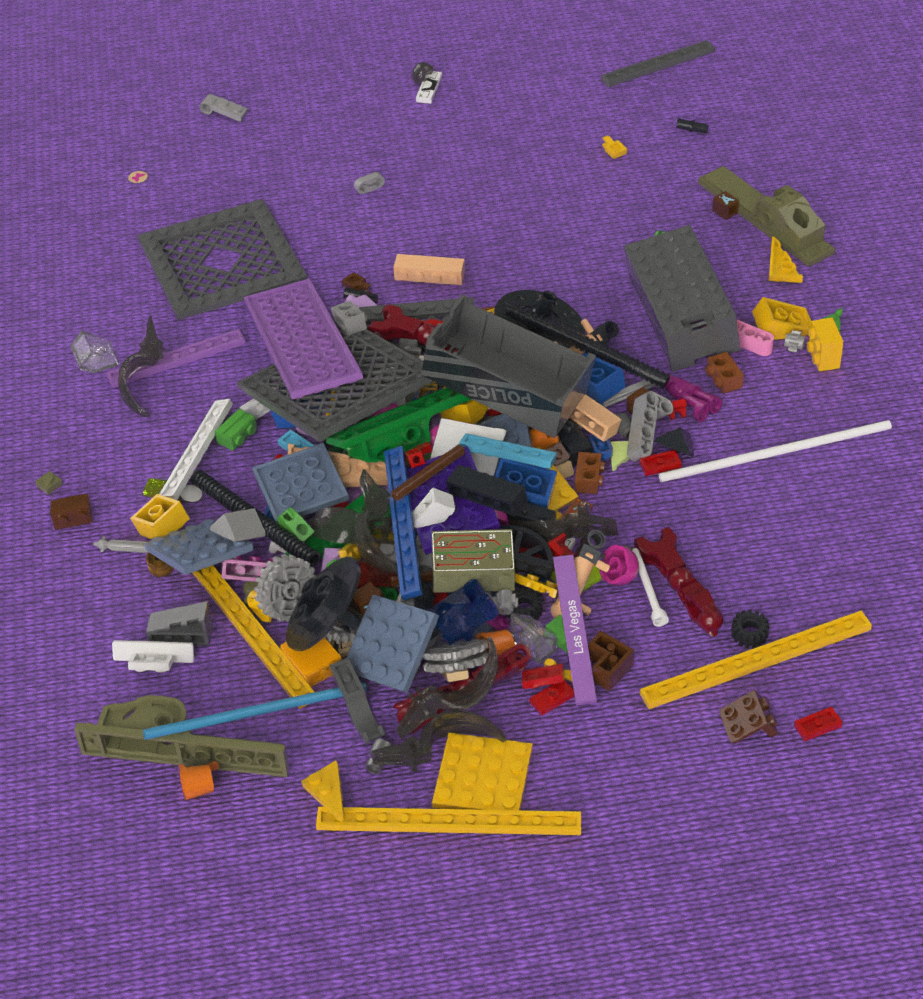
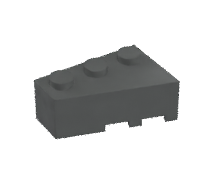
M208 602L150 613L146 631L148 641L191 642L194 646H209L213 626Z

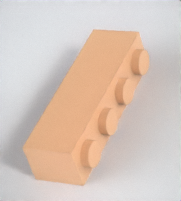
M397 254L393 267L394 280L462 285L465 274V261L460 258Z
M586 394L569 417L603 442L617 434L622 420Z

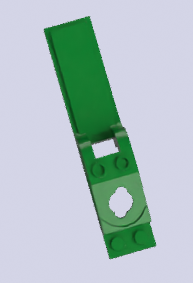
M445 387L344 428L342 431L329 436L326 442L327 444L347 450L348 456L365 462L377 463V461H385L384 451L402 446L404 451L407 452L419 444L430 443V418L435 414L472 399Z

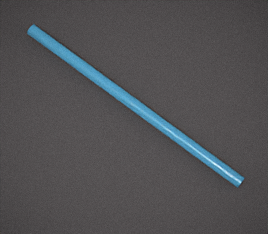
M361 682L363 689L366 692V684L365 682ZM337 687L143 729V736L145 740L343 696Z

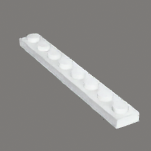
M230 399L217 400L213 403L159 495L178 500L212 439L215 437V430L222 425V422L233 405Z

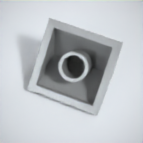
M255 508L224 513L210 526L211 531L234 542L264 537L266 534Z

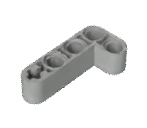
M653 391L637 397L634 401L627 455L633 462L639 461V458L651 455L656 420L673 412L671 401Z

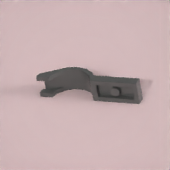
M346 658L330 664V671L344 698L353 725L365 744H369L371 740L378 737H386L382 726L376 722L370 710L366 693L350 659Z

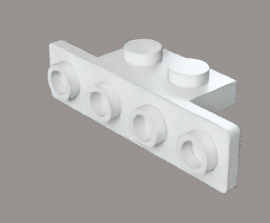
M114 640L112 642L113 659L128 661V670H135L137 672L154 670L162 673L169 671L173 662L193 663L194 645L191 642Z

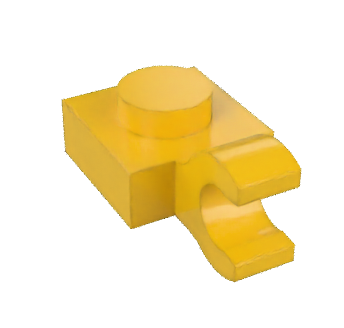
M609 135L602 137L605 141L602 146L613 159L627 154V148L619 140L613 141Z

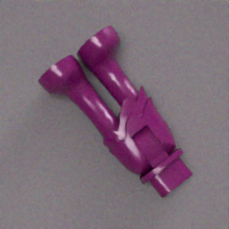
M670 375V380L666 383V391L676 400L686 399V403L694 408L693 417L695 420L703 422L709 412L715 414L720 410L722 399L702 391L700 386L691 384L684 379H680V377Z

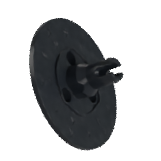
M513 291L501 297L494 309V315L548 340L556 341L559 345L568 349L571 346L570 344H565V341L556 340L555 337H550V334L546 335L545 332L541 333L540 330H535V327L531 328L530 325L526 326L525 323L522 324L520 321L511 319L510 316L507 317L505 314L507 306L511 302H515V305L524 306L525 309H530V312L539 313L540 316L543 315L545 318H549V320H554V323L558 322L559 325L562 324L564 327H569V330L573 329L574 332L578 331L579 334H584L585 336V329L581 324L582 319L569 304L557 298L551 291Z
M352 557L340 558L326 567L316 578L312 577L304 584L301 590L302 595L287 626L286 643L289 648L297 652L307 650L322 640L335 625L347 633L351 632L349 628L355 631L360 623V618L350 611L348 606L353 599L360 579V565L357 560Z

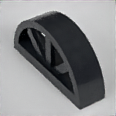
M517 525L500 526L501 529L498 530L512 529V537L515 540L513 547L514 570L550 579L553 569V555L547 542L536 532ZM521 542L532 547L523 553H518ZM538 553L541 558L533 557V555Z

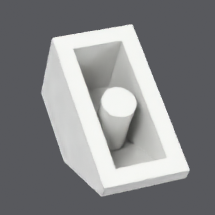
M432 488L412 512L414 527L420 528L445 522L455 510L453 495Z

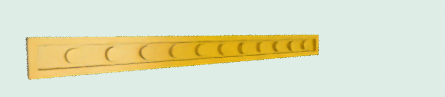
M213 565L192 572L290 697L314 692L225 579H222L221 574Z
M861 610L641 688L640 696L648 709H652L871 630L872 624Z
M318 807L316 830L581 835V812L343 807L345 816L343 817L344 821L340 823L326 808Z

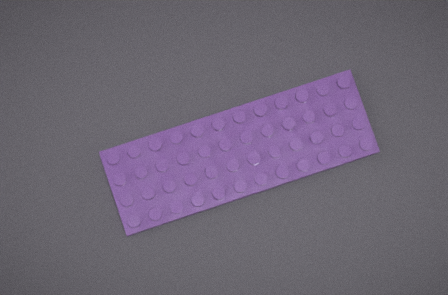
M310 278L244 297L245 304L291 399H299L308 394L320 393L325 389L337 388L342 384L354 383L363 379L362 371Z

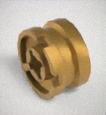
M147 553L146 562L148 570L153 576L164 577L171 574L175 569L153 554Z

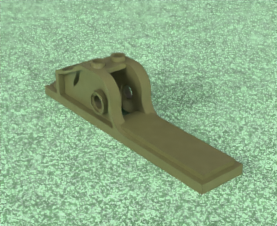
M725 166L698 178V184L714 196L726 191L738 199L739 215L771 239L776 237L785 250L808 267L835 254V248L824 240L825 224L809 206L810 204L805 197L792 187L784 185L776 189L773 198L768 195L764 196Z
M148 695L136 698L134 701L105 705L97 725L76 722L74 728L82 755L172 765L183 764L184 766L207 765L212 761H217L219 763L217 770L288 777L290 771L286 747L280 743L192 734L191 730L145 740L143 729L188 719L186 708L180 700L163 695ZM134 711L129 717L124 719L129 713ZM163 742H172V744L166 745Z

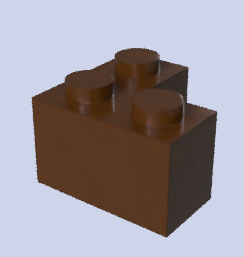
M601 630L588 643L590 660L595 663L593 665L594 683L610 692L634 666V649Z

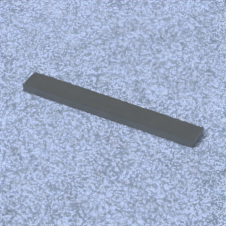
M705 40L601 75V80L608 87H612L715 52V47Z

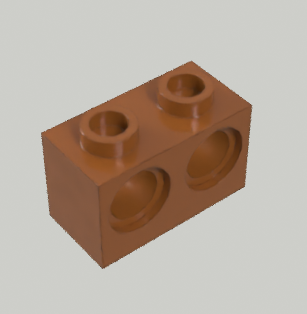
M728 352L707 358L706 373L708 376H711L715 386L723 394L743 388L744 374Z
M578 453L575 492L598 494V487H602L603 475H600V473H604L605 461H601V453Z

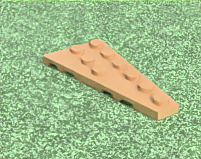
M288 443V455L309 447L302 449ZM328 451L345 488L374 486L375 484L378 486L388 485L385 462H365L350 458L346 454Z

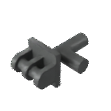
M400 338V349L409 354L421 355L422 348L419 347L418 340Z

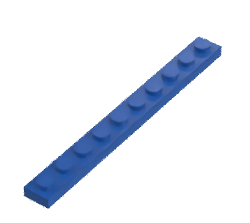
M402 446L384 451L400 594L404 601L423 595L410 493L398 501L391 497V491L408 480L405 451Z

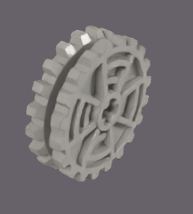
M282 554L281 558L278 556L273 557V562L268 561L266 563L267 567L261 569V576L256 579L258 586L254 589L257 592L255 601L259 602L258 608L263 610L262 613L265 615H269V617L274 619L277 618L281 622L284 620L289 622L296 604L302 595L301 590L304 584L310 578H316L317 576L313 575L315 570L313 567H309V562L296 558L293 555Z
M467 639L430 646V648H426L422 657L428 660L423 664L424 671L432 673L454 672L488 663L491 660L490 653L484 651L488 648V640Z

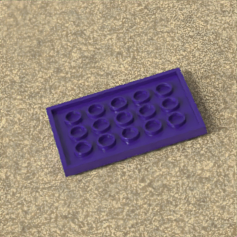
M467 446L464 447L465 454L410 492L412 512L432 488L450 494L446 480L458 465L470 467L477 471ZM442 455L426 460V464L418 467H407L408 479ZM453 495L455 510L445 522L416 528L425 555L432 553V531L501 529L494 509Z

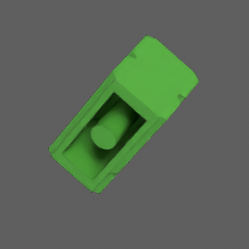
M238 409L215 430L217 443L226 446V448L232 451L241 446L249 435H253L256 432L255 417Z

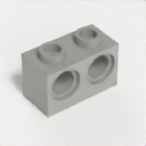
M351 301L331 307L334 323L347 336L367 329V316L365 312H362Z

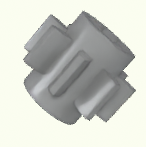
M792 330V334H786L784 346L789 347L788 351L797 353L798 349H803L805 336H801L800 331Z
M500 590L497 593V597H493V607H495L499 614L509 615L513 613L514 608L518 607V598L510 590Z

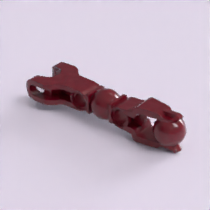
M387 304L382 309L385 321H373L367 327V330L386 341L400 338L415 339L420 344L426 346L427 338L436 326L424 324L423 321L405 316L400 307ZM451 346L445 347L444 350L448 351ZM454 348L451 353L453 354L454 351L458 352V349Z
M670 527L660 529L661 537L660 541L657 542L648 541L643 536L635 538L634 548L639 549L643 562L656 566L667 581L670 582L671 587L677 591V595L688 610L689 617L712 637L717 636L718 629L721 628L724 620L722 612L715 606L709 590L705 589L693 576V573L686 568V564L677 552V536Z
M518 644L480 666L476 672L471 671L468 674V679L453 681L449 685L441 686L432 691L429 688H424L409 696L408 699L396 703L393 708L398 710L397 720L399 724L408 729L407 734H414L419 729L439 721L442 712L453 706L455 702L459 703L460 700L472 699L481 689H486L502 680L512 678L525 670L527 662L531 658L529 647L524 644ZM517 651H523L525 653V656ZM485 674L489 680L481 681L478 675ZM449 693L452 699L444 700L441 694ZM427 699L430 701V706L435 709V713L423 719L422 709L415 703Z

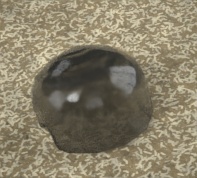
M427 62L417 63L411 74L413 82L419 85L421 82L427 81L425 77L427 74L431 75L433 73V65Z

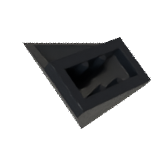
M680 427L655 439V442L690 457L694 456L690 433Z

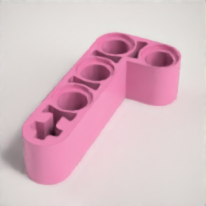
M737 320L740 347L761 356L772 354L774 336L771 333Z

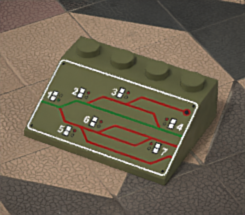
M512 529L432 531L433 592L515 591Z

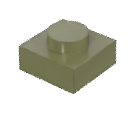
M48 471L35 481L36 486L48 495L63 485L62 479L51 471Z

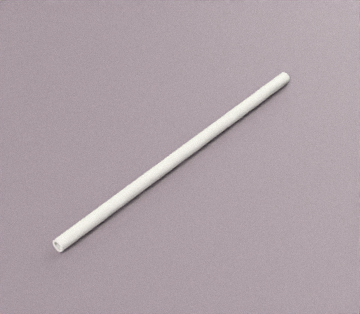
M889 420L667 471L659 473L658 476L662 483L891 429L892 426Z

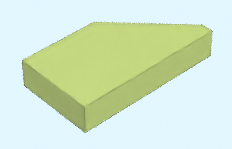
M611 441L613 447V456L611 457L612 471H615L620 464L626 463L629 460L627 455L628 441Z

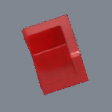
M565 533L547 543L553 557L574 556V553L565 545L567 537Z

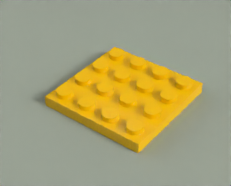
M448 733L432 800V808L520 810L533 749L532 743Z

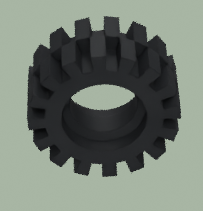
M518 587L517 591H512L516 598H518V605L528 603L532 606L528 608L516 607L513 613L508 615V618H511L513 622L517 620V624L520 625L521 622H524V625H528V621L532 624L534 619L538 620L539 616L542 615L541 595L539 596V592L536 591L534 593V589L528 590V587H524V590Z
M745 610L741 611V614L737 613L736 617L733 618L731 630L735 643L739 641V646L742 647L745 644V648H749V645H752V649L756 648V644L759 647L762 646V643H765L768 639L770 626L768 618H764L765 615L763 613L759 615V611L756 610L755 613H752V610H748V613ZM747 626H752L758 630L754 632H749L744 630L743 628Z

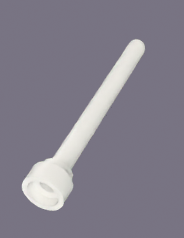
M634 548L632 551L639 561L638 572L653 610L651 615L653 625L657 627L664 626L669 621L666 611L660 608L639 549Z

